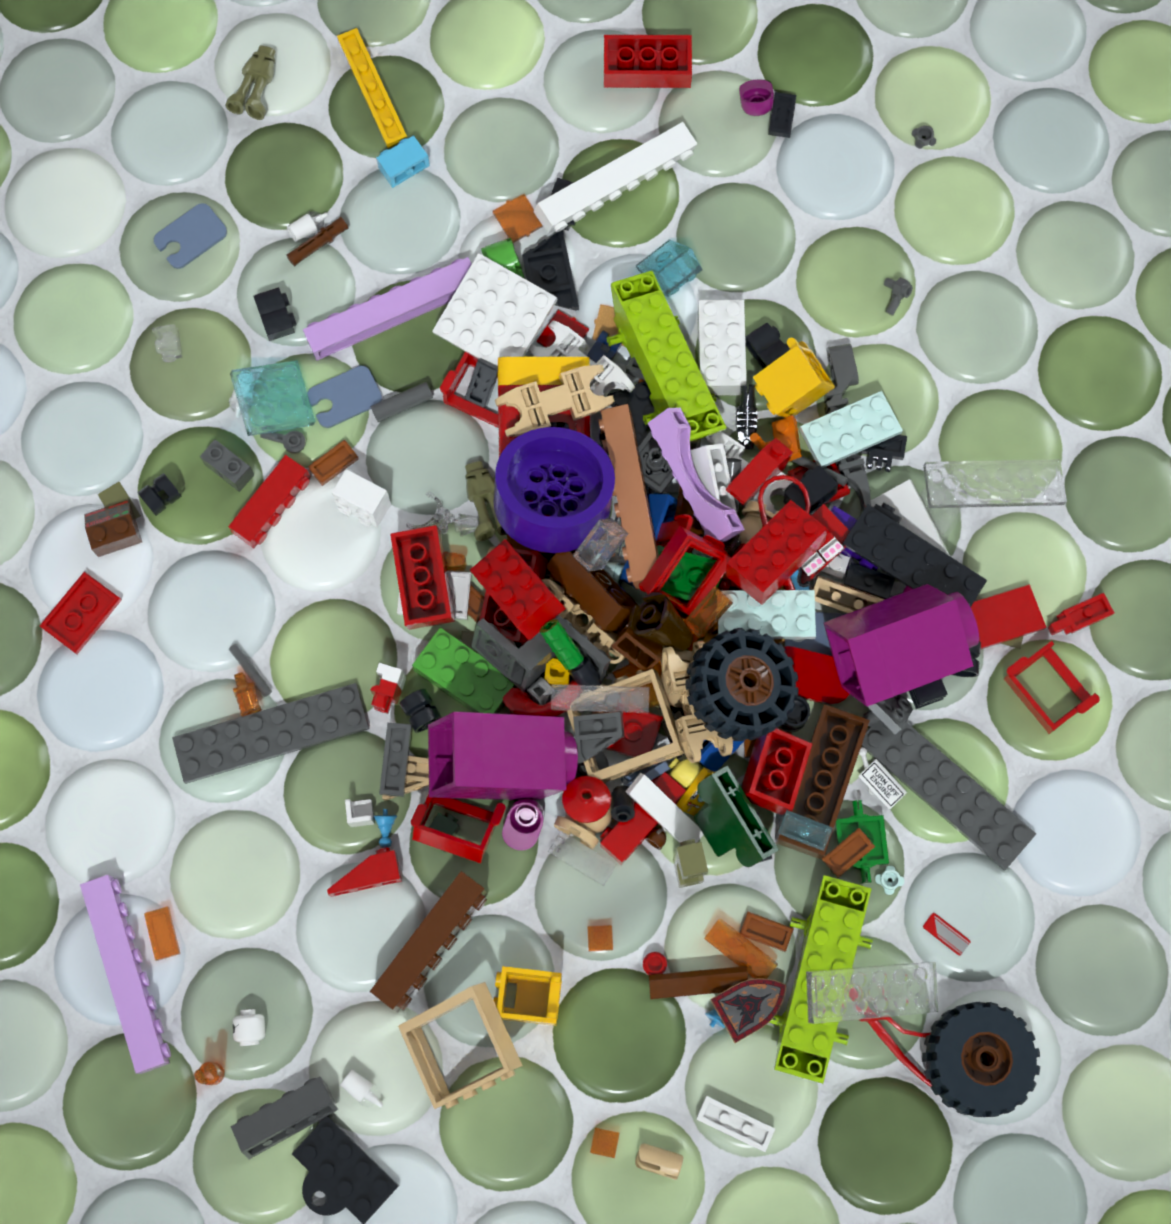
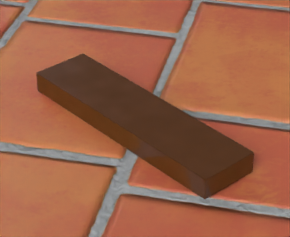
M747 966L648 975L650 999L722 993L734 985L748 980Z

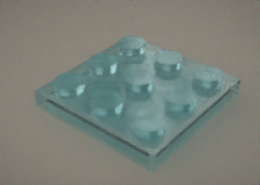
M297 360L231 370V380L248 436L313 426L316 421Z

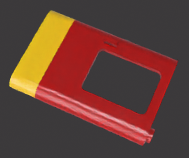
M498 357V397L516 387L535 381L540 392L561 386L560 373L582 366H590V357ZM498 406L499 457L506 446L517 438L507 437L505 430L512 428L520 420L519 411L512 406ZM570 410L548 416L550 422H565L568 424V429L590 437V415L574 421Z

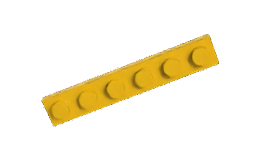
M355 28L338 35L337 39L387 148L398 145L401 140L407 138V135L358 29Z

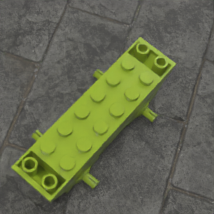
M653 271L612 282L610 286L615 312L613 320L618 328V334L606 339L609 346L622 343L627 348L631 358L635 357L650 389V400L654 406V413L643 415L645 425H648V422L667 408H681L691 427L690 441L726 430L727 427L715 404L716 396L714 393L710 394L678 326L680 324L678 316L673 315Z
M823 875L809 917L806 920H802L792 916L791 921L793 922H790V927L802 929L804 940L786 1010L782 1016L775 1015L774 1019L769 1022L778 1025L780 1033L777 1042L774 1070L823 1084L833 1043L837 1042L847 1045L849 1035L836 1031L857 946L871 949V943L873 942V939L860 936L871 888Z

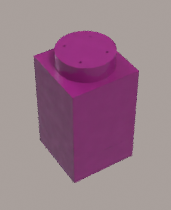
M929 584L823 623L841 687L865 706L873 705L973 667L969 648L977 646L979 643L978 626L966 599L959 592L947 595Z
M452 712L428 725L429 797L500 800L529 798L538 801L565 791L566 786L574 780L577 771L578 751L575 738L571 732L564 731V717Z

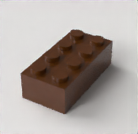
M578 548L568 552L556 553L545 566L551 572L550 576L566 588V594L580 603V609L592 616L595 620L594 624L599 629L617 633L629 623L630 614L634 606L638 604L587 550Z

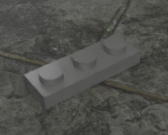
M387 722L380 795L404 797L412 732L411 724Z

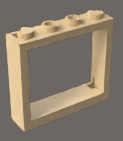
M654 669L645 672L638 670L635 676L630 678L623 676L615 679L614 684L609 686L605 684L600 685L596 690L585 695L581 693L572 702L567 713L574 731L573 717L581 716L580 709L652 682L673 743L602 770L598 769L595 757L593 756L584 762L588 776L598 778L607 783L685 754L679 741L675 720L659 673Z
M485 982L465 989L398 1026L434 1109L444 1105L449 1109L459 1104L458 1098L469 1099L478 1094L476 1089L481 1087L484 1091L496 1085V1079L501 1078L504 1081L516 1075L514 1070L523 1066ZM473 1000L503 1067L450 1093L421 1027Z

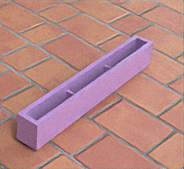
M469 258L457 259L447 267L436 268L424 277H416L410 283L403 286H395L383 295H374L367 302L354 304L344 312L333 313L321 322L309 324L307 328L303 329V332L316 361L449 303L472 265Z
M105 875L80 884L135 1072L143 1074L170 1064L168 1058L171 1057V1052L168 1044L163 1043L161 1036L164 1033L163 1025L160 1019L156 1020L154 1010L157 1009L156 1002L152 995L149 996L147 986L150 985L146 972H142L140 967L142 956L139 949L134 947L135 933L132 926H128L126 916L129 915L126 904L124 902L121 903L119 893L122 892L119 881L117 879L114 880V877L110 875Z

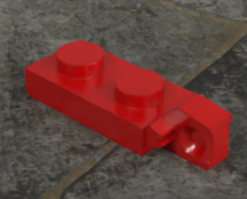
M1101 593L1063 610L1061 614L1056 616L1058 621L1050 624L1047 628L1051 635H1055L1063 630L1066 635L1072 634L1114 615L1115 612L1105 594Z

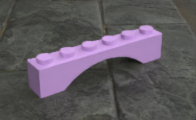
M667 408L648 422L651 435L658 442L662 450V456L668 461L674 478L679 482L685 499L689 501L696 520L700 522L704 530V535H710L725 544L745 529L735 510L715 499L698 478L690 452L691 427L681 408Z

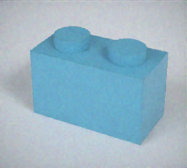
M414 135L401 140L397 146L390 150H384L376 157L379 170L392 188L430 166L427 153Z

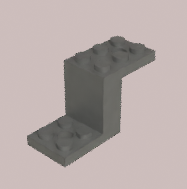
M558 615L555 619H558L569 637H572V641L578 647L583 657L589 658L600 674L601 682H603L611 661L608 655L603 650L596 648L586 635L580 634L574 629L567 619H563ZM484 618L476 624L471 647L523 693L545 673L546 664L552 658L558 659L540 632L518 649L511 639L505 638L494 624L488 623Z

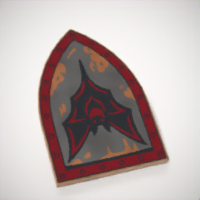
M750 979L740 982L710 999L734 1043L763 1028L775 1017L784 1000L786 984L771 979Z

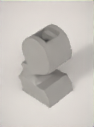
M542 677L526 690L532 701L540 705L550 702L556 693Z

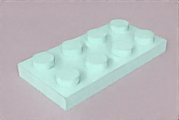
M882 391L806 423L799 428L814 460L822 468L895 437L903 431Z
M777 590L763 605L745 591H718V635L725 631L730 632L735 628H743L745 631L751 628L758 630L760 635L768 634L774 639H815V590Z

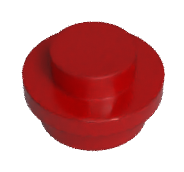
M651 952L643 960V969L648 975L663 974L667 968V960L659 952Z

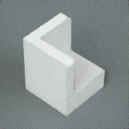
M350 799L345 800L347 823L350 827L375 824L371 799L353 802Z

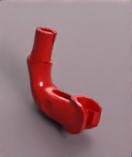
M571 681L559 696L556 695L550 702L540 705L533 702L526 692L523 693L519 688H511L503 696V702L512 715L556 717L568 711L572 702L583 690H581L576 682Z

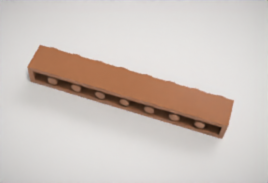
M628 404L601 410L602 419H599L601 433L605 432L606 440H602L603 448L606 453H609L615 473L613 496H617L618 503L614 504L616 516L621 518L622 523L618 525L620 538L625 539L626 546L622 547L624 560H628L630 568L626 569L629 583L633 582L635 588L639 589V584L644 580L659 555L632 413Z

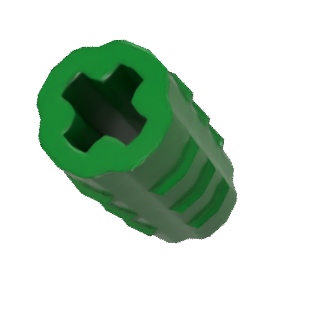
M558 619L550 620L540 628V633L545 642L548 643L552 652L555 653L558 661L561 662L566 670L574 669L583 661V655Z

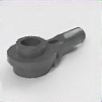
M262 429L260 438L282 443L284 448L290 453H299L306 445L305 437L299 431H290L283 435Z

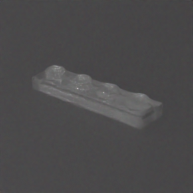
M552 685L551 710L648 713L649 687Z

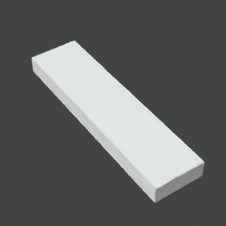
M640 773L626 790V793L679 843L695 839V843H697L704 835L701 829L644 774Z

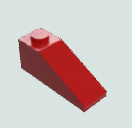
M775 438L728 485L726 491L744 505L759 492L766 480L777 476L785 469L793 452Z
M390 848L376 850V854L370 855L328 888V895L334 897L402 882L397 853L395 850L390 851Z

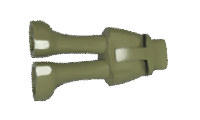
M260 45L258 51L254 52L252 57L245 63L242 68L243 81L237 92L232 94L225 104L230 112L240 115L245 108L247 114L253 119H264L266 109L261 103V96L265 86L273 79L274 55L276 53L273 48ZM255 83L250 97L245 102L251 84Z
M482 461L467 464L465 466L467 472L465 475L467 497L470 502L474 503L479 516V525L474 531L475 539L477 541H485L492 538L495 534V528L485 504L486 501L489 502L493 511L498 534L507 535L498 522L494 510L495 480L490 475L489 470L484 468Z

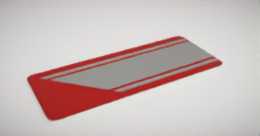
M932 913L923 925L926 931L958 956H961L971 943L967 937L936 913Z

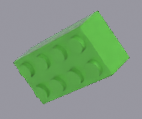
M441 627L412 664L416 673L473 713L499 714L505 706L503 696L511 688H518L485 658Z

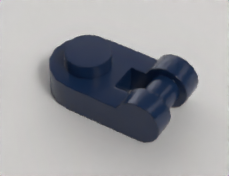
M605 330L601 332L587 354V357H590L595 363L603 355L612 361L622 346V343L609 346L606 338L610 337V334ZM604 344L610 347L608 352L601 349Z

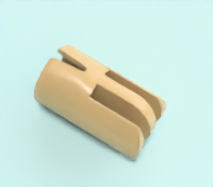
M644 1143L641 1144L638 1150L635 1165L637 1168L677 1180L684 1157L680 1154Z

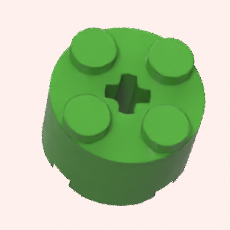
M511 237L481 248L483 256L525 279Z

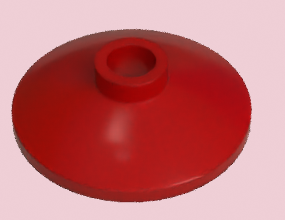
M582 776L572 780L566 786L562 796L564 810L572 819L581 823H592L600 820L607 814L611 805V794L606 784L600 779L592 776ZM585 793H589L591 795V798L584 799L582 795Z

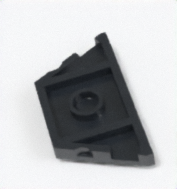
M561 230L549 239L542 240L535 248L528 250L522 255L527 281L556 296L558 300L555 306L577 311L579 310L565 238L563 230Z

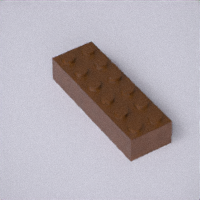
M825 704L823 705L810 740L812 747L793 811L785 813L776 844L818 859H822L825 856L870 720Z
M461 871L369 992L392 1010L398 1012L402 1009L404 1011L412 1001L410 996L414 990L417 989L419 991L428 980L425 976L429 970L432 969L434 971L443 960L440 957L445 949L449 951L457 942L456 935L460 929L465 931L473 920L471 915L475 909L480 911L487 902L485 888Z

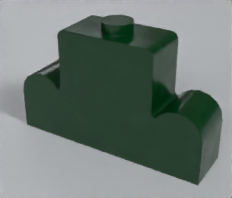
M728 766L713 773L698 784V794L709 806L695 814L694 820L717 857L735 848L738 861L745 867H752L779 850Z

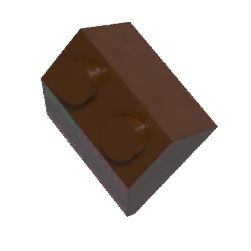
M129 499L84 514L85 530L91 550L98 557L142 543Z

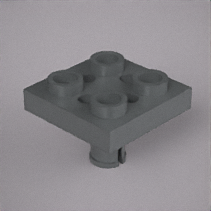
M650 431L638 447L645 484L658 494H662L674 479L668 461L662 456V450L658 442L653 438ZM664 468V471H667L668 468L669 471L667 473H664L662 469Z
M896 695L867 706L870 710L862 718L870 720L869 727L881 720L894 734H897L902 730L913 708L906 698Z

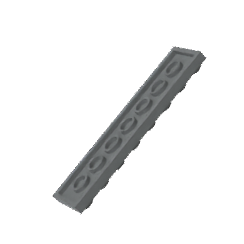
M354 683L172 737L183 782L187 784L369 730L357 684Z
M881 720L872 725L866 732L861 747H864L867 753L875 760L877 759L882 766L1004 871L1036 835L1032 829L907 722L897 734H894Z

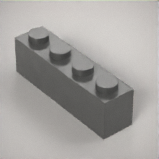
M321 1077L312 1078L297 1090L286 1092L279 1100L261 1106L259 1111L252 1115L241 1117L236 1124L230 1127L241 1153L248 1159H251L338 1110V1107L325 1081Z

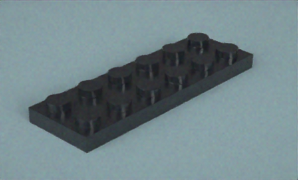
M869 504L865 506L842 542L843 546L907 587L915 589L929 584L947 595L959 592L966 599L970 608L987 582L979 574Z

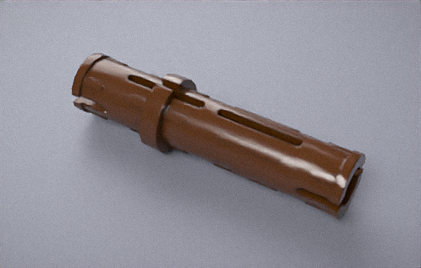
M340 216L327 227L320 228L316 235L286 254L288 260L295 267L325 244L332 243L335 237L349 229L348 225Z

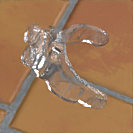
M428 491L426 495L437 503V510L434 516L425 524L413 525L407 523L406 527L412 530L437 525L441 534H446L448 524L453 523L455 515L444 508L437 496Z

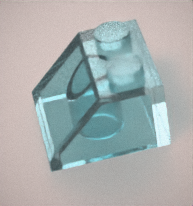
M670 239L636 265L640 273L652 270L663 294L668 297L677 293L685 283L694 280L697 274L703 270L692 248Z

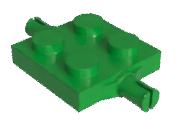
M862 800L852 801L854 815L849 818L836 820L837 846L858 828L862 830L874 844L875 848L852 867L860 869L861 883H866V880L867 883H871L870 868L876 865L889 864L884 815L869 816L863 814Z

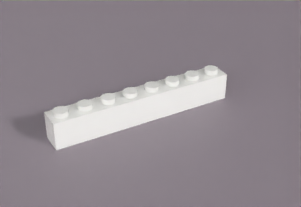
M682 122L537 204L533 212L548 234L554 230L560 232L567 227L568 222L581 220L585 217V213L591 209L593 212L597 211L604 205V202L609 199L611 201L618 199L622 192L627 189L629 191L634 190L644 179L649 181L656 177L660 170L664 169L667 171L676 164V161L680 159L682 161L687 160L694 154L692 151L696 147L697 142Z

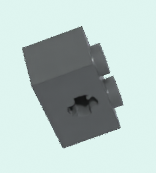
M215 439L200 455L206 467L239 492L254 476L248 464Z

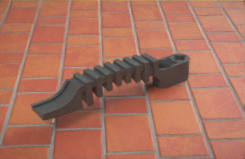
M851 344L827 347V359L835 388L824 395V402L826 403L824 408L825 414H830L845 407L849 403L848 398L843 399L842 396L849 386L858 385L859 383ZM856 453L835 462V465L838 466L841 475L848 478L846 484L857 493L863 511L867 504L871 505V496L866 471L861 468L865 464L864 459L854 460L855 456L858 455Z

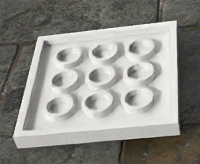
M478 253L432 332L477 359L482 358L498 366V357L525 356L558 299L556 296Z

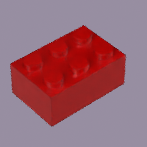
M777 728L757 738L741 786L748 800L779 815L793 811L812 743Z

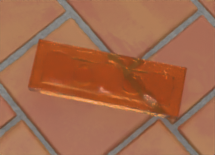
M721 918L718 919L704 938L739 967L747 966L748 974L754 979H767L778 965L776 961Z

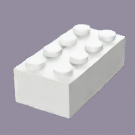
M699 300L697 309L698 368L710 394L741 395L740 385L746 384L744 300Z

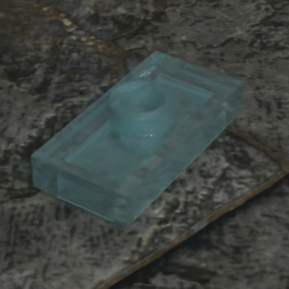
M786 810L778 834L824 851L833 828Z

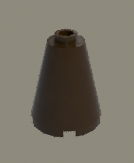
M652 592L642 598L644 602L640 606L635 605L629 617V626L633 632L639 637L662 646L672 647L677 652L688 649L692 644L693 634L670 600L660 592Z

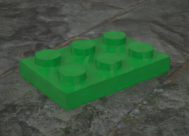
M661 545L657 546L659 556L665 548ZM685 552L661 590L689 603L717 560ZM722 578L702 607L709 608L714 606Z

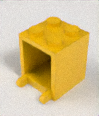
M792 337L787 340L790 350L753 376L756 382L755 388L761 396L764 395L768 403L766 405L770 412L781 417L796 416L835 388L808 345L803 341L798 343Z
M502 966V971L496 974L495 987L499 988V996L493 999L502 1020L557 1026L562 973ZM508 983L517 984L514 1008L505 1007Z

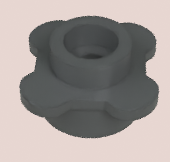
M921 126L912 131L917 148L922 149L924 146H934L936 144V138H934V131L931 126Z

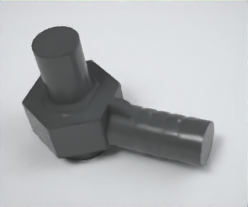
M901 277L897 281L886 278L884 281V286L892 289V300L885 311L891 316L894 315L900 305L901 299L904 297L908 298L912 293L913 286L908 280Z

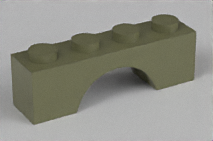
M695 839L681 842L680 846L676 848L673 858L679 888L703 883V875H707L708 868L702 842L695 843Z

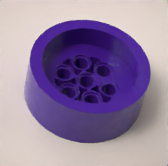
M545 427L531 430L518 436L502 451L496 465L493 503L498 522L511 538L533 550L547 553H562L587 545L602 532L609 519L615 486V473L611 460L603 448L594 440L571 429Z

